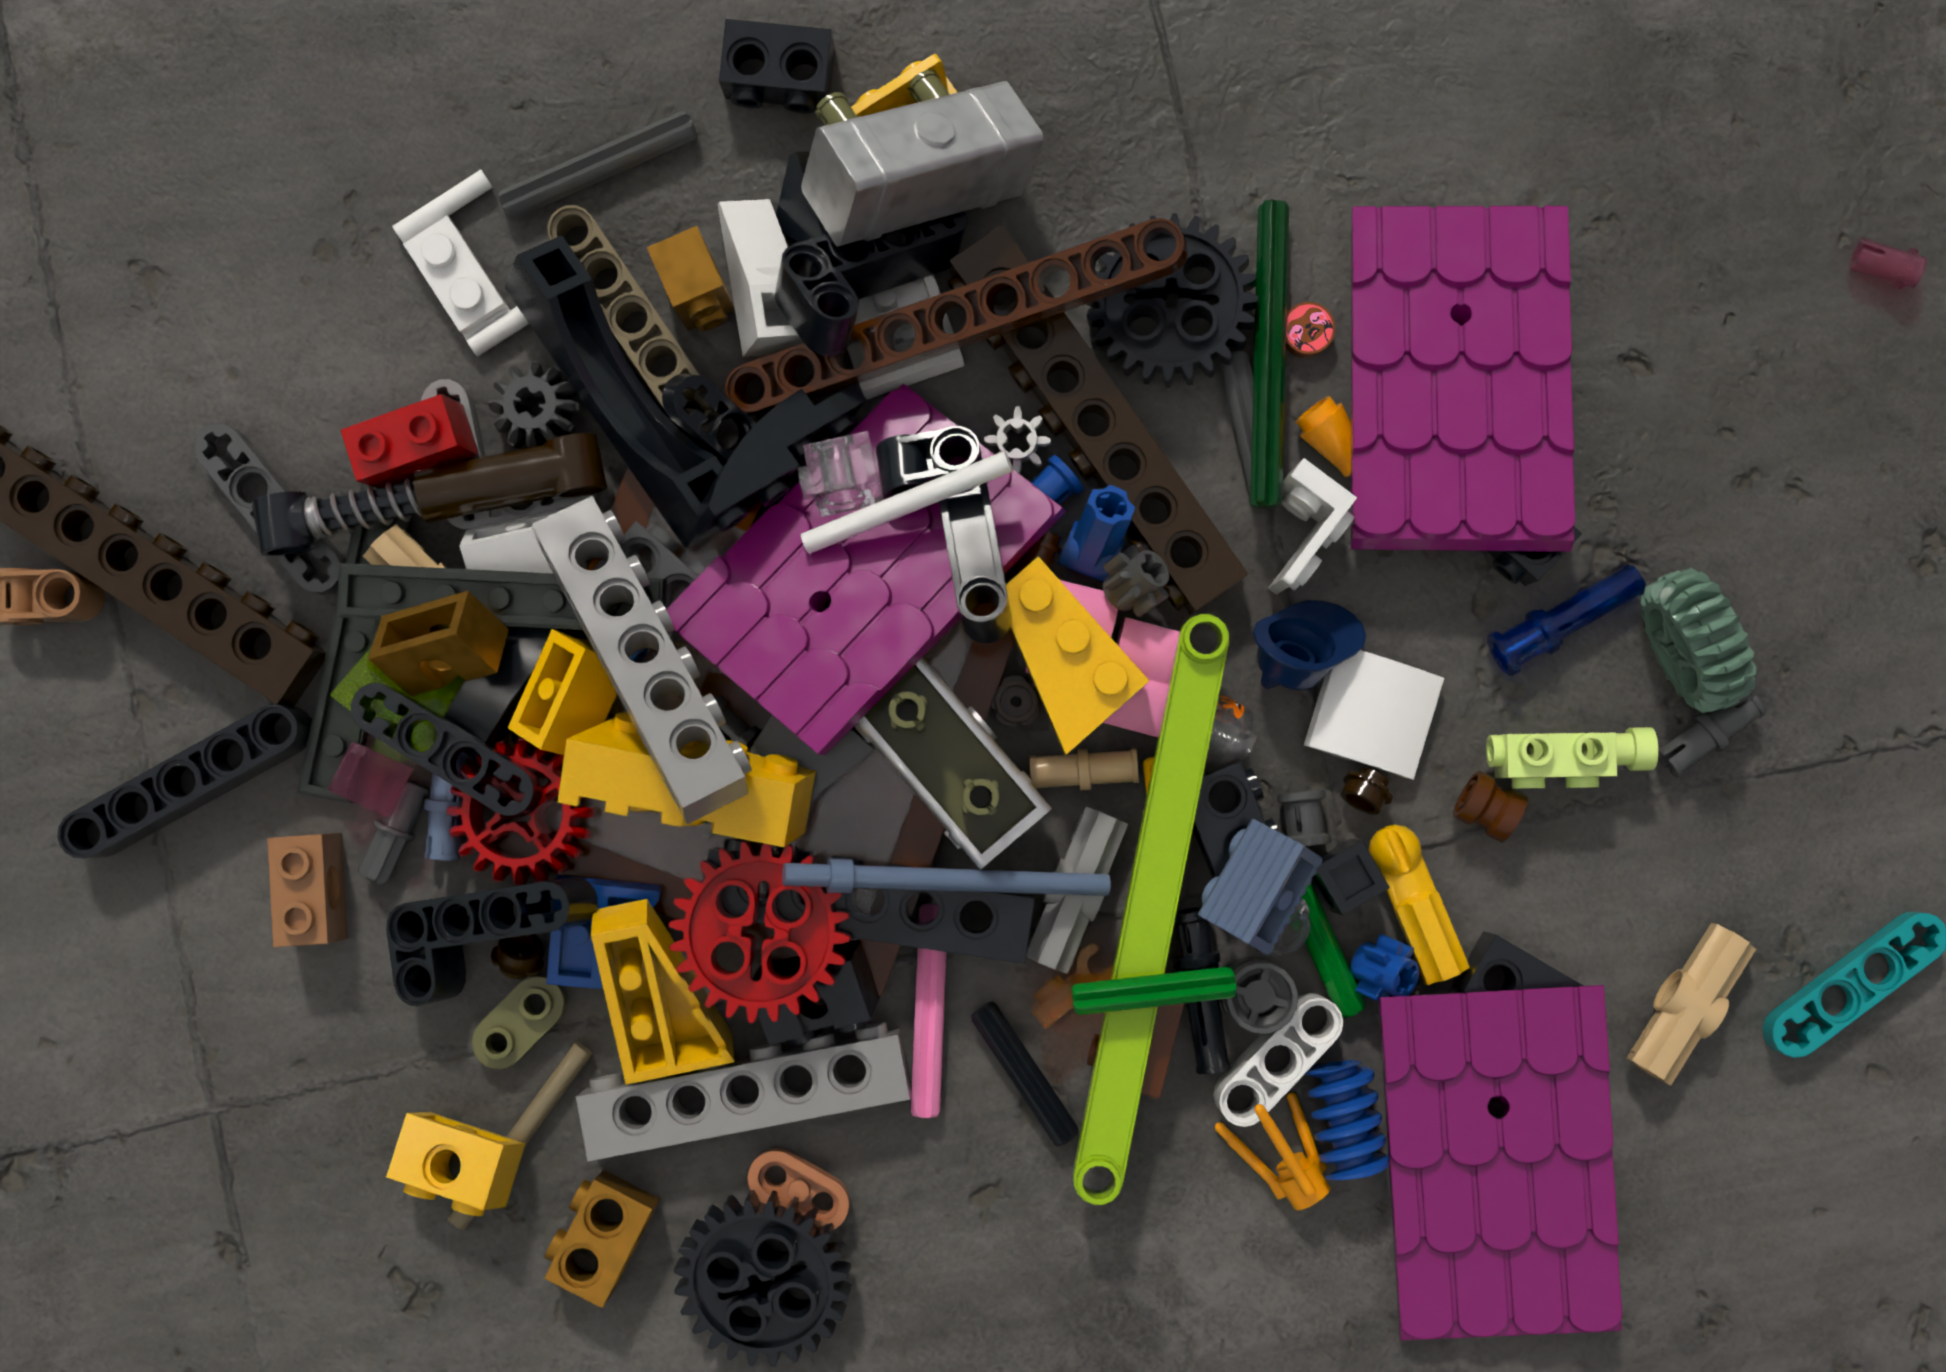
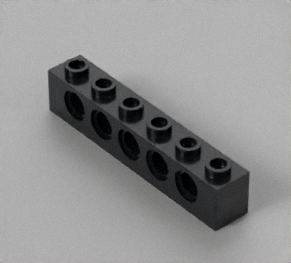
M725 838L723 848H727L735 859H739L741 842L746 841ZM749 842L753 848L754 854L760 855V853H755L757 843ZM778 847L777 857L781 856L786 847ZM709 848L707 861L714 864L717 868L721 867L719 850L723 848ZM795 849L793 862L801 863L802 860L810 856V851ZM832 855L831 859L853 860L854 865L863 866L864 860L839 855ZM885 863V866L889 867H911L906 865ZM729 885L722 893V906L731 915H744L748 910L749 896L741 887ZM853 888L851 893H844L832 904L834 911L843 910L850 912L848 919L836 924V930L846 932L852 938L1025 964L1035 898L1033 895L1024 893L880 889L884 896L883 908L877 913L865 914L855 905L854 894L857 888ZM784 890L777 898V911L784 919L790 921L798 920L804 914L805 901L798 892ZM919 892L932 895L938 903V913L935 918L928 922L914 920L907 910V902L912 895ZM759 897V918L755 923L765 924L764 918L768 897ZM982 901L990 907L992 920L986 928L971 930L962 923L960 912L968 902Z

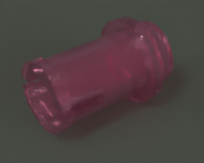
M1862 237L1851 257L1853 260L1850 262L1849 269L1894 282V288L1902 290L1905 286L1914 288L1919 283L1926 267L1927 258L1920 256L1919 250L1912 247L1906 252Z

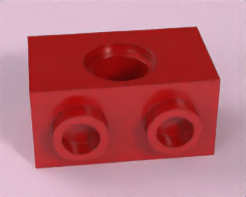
M442 394L340 430L356 481L378 489L385 488L387 482L395 485L405 481L406 478L412 479L416 470L456 463L479 455L464 405Z

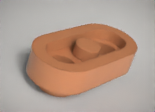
M780 1147L769 1148L761 1152L749 1168V1189L755 1190L759 1201L763 1204L767 1203L773 1190L778 1193L779 1206L787 1207L789 1202L796 1196L799 1198L797 1213L804 1216L809 1210L816 1207L813 1200L814 1196L820 1192H825L832 1197L833 1206L827 1210L817 1208L818 1214L814 1225L819 1228L825 1224L833 1223L834 1229H836L844 1222L850 1207V1195L845 1184L837 1177L795 1153ZM775 1165L782 1167L786 1172V1180L782 1183L770 1181L767 1176V1169Z

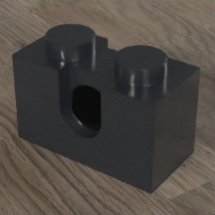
M860 940L834 947V950L841 953L847 959L844 965L828 964L826 967L836 978L832 986L818 980L815 982L820 996L826 1005H813L802 994L799 996L802 1011L794 1015L784 1003L781 1005L780 1018L776 1022L771 1021L766 1008L760 1009L758 1017L768 1045L785 1041L789 1045H800L815 1038L818 1035L817 1029L834 1025V1028L838 1029L840 1033H847L862 1028L872 1019L880 997ZM795 956L772 962V966L781 975H794L799 971L800 957ZM762 965L758 967L753 976V979L756 981L761 979Z

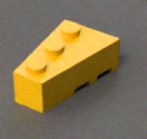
M1038 556L1006 584L1011 611L1010 629L1063 753L1066 756L1149 682V679Z
M648 899L597 909L592 916L591 938L625 1084L628 1085L735 1062L733 1033L715 1005L709 1008L705 1006L708 994L704 987L694 992L688 990L691 982L697 977L693 970L677 973L676 968L686 959L681 952L670 950L669 946L674 943V940Z

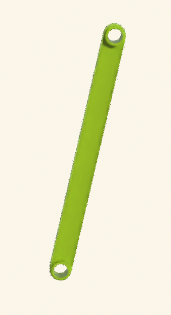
M1199 614L1188 619L1182 625L1178 634L1111 980L1165 973L1229 646V632L1226 625L1218 617L1210 614ZM1197 624L1210 626L1216 633L1217 645L1210 654L1199 653L1191 645L1190 633ZM1158 1007L1104 1012L1073 1168V1183L1077 1194L1085 1202L1092 1205H1104L1112 1202L1122 1189ZM1095 1166H1103L1112 1172L1110 1183L1100 1190H1092L1083 1184L1085 1173Z

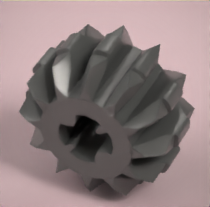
M531 361L527 369V376L517 366H510L509 375L513 382L509 386L500 380L494 382L493 387L504 396L503 399H494L488 402L489 410L493 413L502 414L495 420L492 426L500 434L509 432L507 443L512 447L518 448L525 441L528 448L541 446L543 438L548 441L558 437L556 432L560 429H563L568 434L575 433L576 427L566 419V416L580 414L582 407L578 402L569 400L576 391L569 381L561 382L563 372L556 366H552L544 373L542 365L538 361ZM537 397L545 404H539L543 411L537 417H533L527 411L525 412V410H532L527 404Z

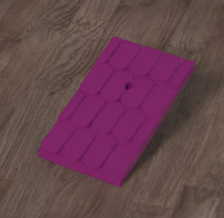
M1352 206L1351 493L1357 499L1351 505V514L1355 516L1351 522V549L1571 552L1574 544L1575 499L1571 378V268L1568 206H1543V208H1538V206H1489V208H1484V206H1435V208H1430V206H1382V208H1376V206Z
M904 383L898 389L891 391L845 439L841 438L778 504L771 506L723 556L718 555L666 609L675 631L819 755L825 756L960 620L939 502L811 554L806 551L801 540V533L883 500L876 457V446L881 441L896 435H914L945 429L950 426H958ZM979 443L982 459L995 455ZM956 456L951 458L947 464L960 465L969 458ZM1014 469L1011 473L987 482L1004 574L1067 512ZM831 599L829 608L825 610L826 603Z
M1604 985L1380 997L1379 1013L1388 1157L1390 1161L1389 1176L1399 1340L1622 1331V1301L1618 1259L1619 1236L1612 1151L1613 1128L1609 1086L1610 1063ZM1489 1100L1498 1101L1502 1105L1504 1110L1502 1118H1495L1489 1113Z

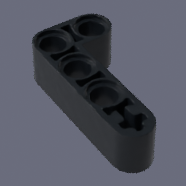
M963 211L884 233L877 239L870 241L863 239L841 246H836L828 233L795 243L787 247L782 254L775 289V301L801 340L811 351L824 356L839 355L846 351L850 345L859 308V299L950 268L949 260L956 256L960 250L967 226V215Z
M570 877L421 900L396 906L389 914L386 931L393 982L397 995L409 1006H422L456 997L463 990L466 983L463 944L552 932L584 925L592 919L593 913L596 912L598 907V897L595 889L583 878ZM560 899L562 909L550 911L551 905L549 900ZM513 904H515L517 910V918H515L513 913ZM467 911L470 917V925L467 919Z

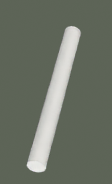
M1002 451L801 533L802 543L806 551L811 554L1013 472L1012 464L1006 451Z

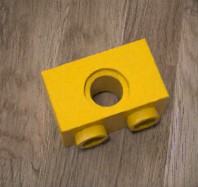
M432 1112L406 1113L386 1177L404 1183L403 1192L428 1200H434L437 1194L453 1200L451 1208L455 1211L472 1216H483L485 1210L506 1207L526 1143ZM453 1153L457 1154L461 1164L460 1172L456 1179L452 1176L449 1169V1161Z

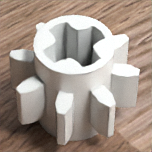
M1020 406L1015 407L1014 418L1006 422L995 414L993 419L999 430L997 436L989 435L984 437L985 444L990 446L998 445L1000 450L998 453L1006 451L1005 449L1009 444L1006 437L1008 431L1012 429L1015 433L1020 434L1027 430L1030 432L1026 438L1030 448L1024 453L1018 448L1013 449L1010 453L1006 451L1010 462H1013V469L1019 474L1021 472V463L1028 460L1040 467L1042 463L1036 454L1038 446L1045 447L1051 445L1050 438L1037 436L1035 431L1041 426L1043 418L1039 415L1034 417L1029 423L1022 419Z

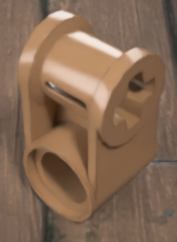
M0 568V625L23 626L42 625L43 622H83L97 616L104 606V590L79 573L60 569ZM70 585H73L75 592L74 600L67 607L64 600L65 591Z

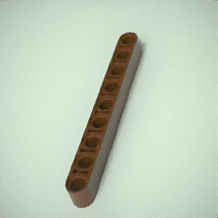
M1163 218L1151 219L855 324L850 344L860 341L865 351L863 362L855 369L849 370L846 367L843 358L844 352L835 356L819 355L811 351L804 343L733 369L726 379L725 394L743 412L760 416L766 415L780 402L800 389H803L809 399L813 400L842 390L853 383L859 384L1171 275L1180 270L1186 262L1188 255L1187 242L1179 227L1171 220ZM1159 234L1171 235L1176 239V248L1171 257L1166 260L1156 261L1147 256L1148 243L1153 237ZM1114 252L1120 254L1123 259V266L1119 274L1112 279L1104 280L1098 278L1095 272L1097 260L1105 253ZM1059 270L1068 272L1070 275V286L1066 293L1057 298L1047 297L1044 292V283L1048 275ZM1003 289H1015L1018 294V304L1015 310L1006 316L996 315L993 309L995 296ZM952 307H963L967 317L965 326L955 334H947L943 328L944 315ZM904 324H911L916 336L913 345L906 351H896L893 345L895 331ZM810 359L814 365V377L809 384L800 387L795 380V369L801 361ZM760 376L765 385L764 396L757 403L751 404L746 396L747 384L751 379Z

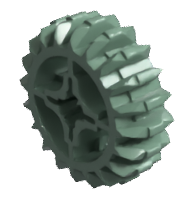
M1691 567L1686 570L1668 573L1657 578L1656 582L1646 586L1644 594L1641 595L1642 608L1640 614L1646 626L1644 632L1648 635L1650 646L1655 653L1659 665L1665 672L1666 680L1671 681L1674 685L1676 694L1684 697L1686 704L1701 713L1708 711L1711 713L1720 709L1725 710L1740 703L1739 700L1749 696L1751 690L1755 688L1756 680L1754 676L1756 675L1757 667L1752 661L1754 651L1748 644L1746 638L1748 633L1743 630L1740 624V616L1736 615L1733 611L1730 599L1721 594L1719 585L1711 582L1709 576L1702 571L1698 572Z

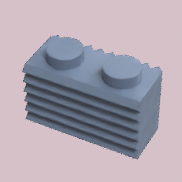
M1252 818L1247 828L1240 830L1233 837L1229 846L1230 858L1220 876L1211 879L1202 893L1203 906L1197 915L1268 955L1273 952V945L1278 942L1279 935L1284 932V926L1289 923V917L1295 913V906L1300 903V897L1306 893V887L1311 884V877L1316 875L1317 867L1322 865V858L1299 842Z

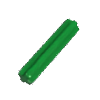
M1311 883L1306 887V893L1300 897V903L1295 906V913L1292 915L1331 1002L1336 1004L1341 1011L1342 1018H1348L1363 1011L1366 1004L1362 995L1356 992L1357 984L1351 974V970Z
M1229 967L1078 983L1072 986L1071 996L1075 1013L1087 1015L1229 999L1236 996L1237 985L1234 971Z

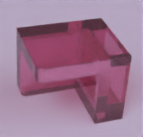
M352 741L327 790L388 818L413 769Z

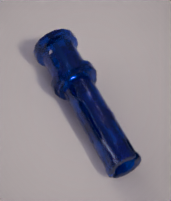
M1627 563L1621 569L1581 590L1547 611L1533 609L1525 615V621L1501 634L1495 631L1487 636L1489 650L1503 672L1513 677L1520 673L1521 665L1545 652L1551 655L1557 652L1563 644L1565 637L1600 619L1635 597L1644 594L1646 583L1636 567L1630 566Z

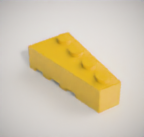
M624 712L617 713L614 718L566 739L557 803L578 806L580 799L587 797L606 801L605 812L628 816L630 811L652 810L661 812V823L683 827L697 826L708 821L712 822L711 831L714 834L785 847L806 831L816 771L798 766V761L790 756L770 754L764 757L747 752L748 747L739 743L752 768L751 772L745 774L748 794L687 825L628 713ZM726 740L728 744L734 742V741ZM693 741L686 744L680 754L688 759H697L704 756L710 749V746L701 741Z

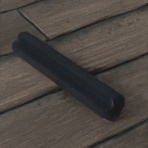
M988 1002L974 1011L971 1015L972 1022L1054 1145L1059 1147L1074 1139L1079 1133L1077 1124L996 1003Z

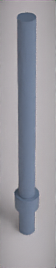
M828 859L827 864L784 863L782 869L783 886L826 887L827 893H851L853 888L1108 896L1111 889V879L1108 874L854 865L853 860Z

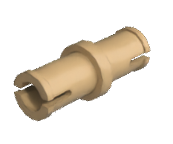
M1088 748L1077 749L1078 754L1066 756H1030L1031 784L1036 790L1037 788L1080 785L1081 791L1091 790L1092 784L1139 783L1137 749L1089 753Z

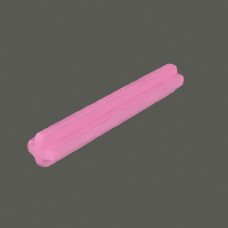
M938 904L921 905L919 909V922H928L935 918L938 913ZM917 948L911 1114L919 1118L938 1117L941 1104L947 952Z

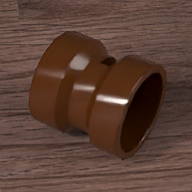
M1477 771L1468 780L1454 806L1453 817L1465 824L1477 823L1484 827L1487 836L1503 843L1519 824L1527 807L1528 796L1515 789L1502 791L1500 787L1496 786L1493 777L1482 771Z

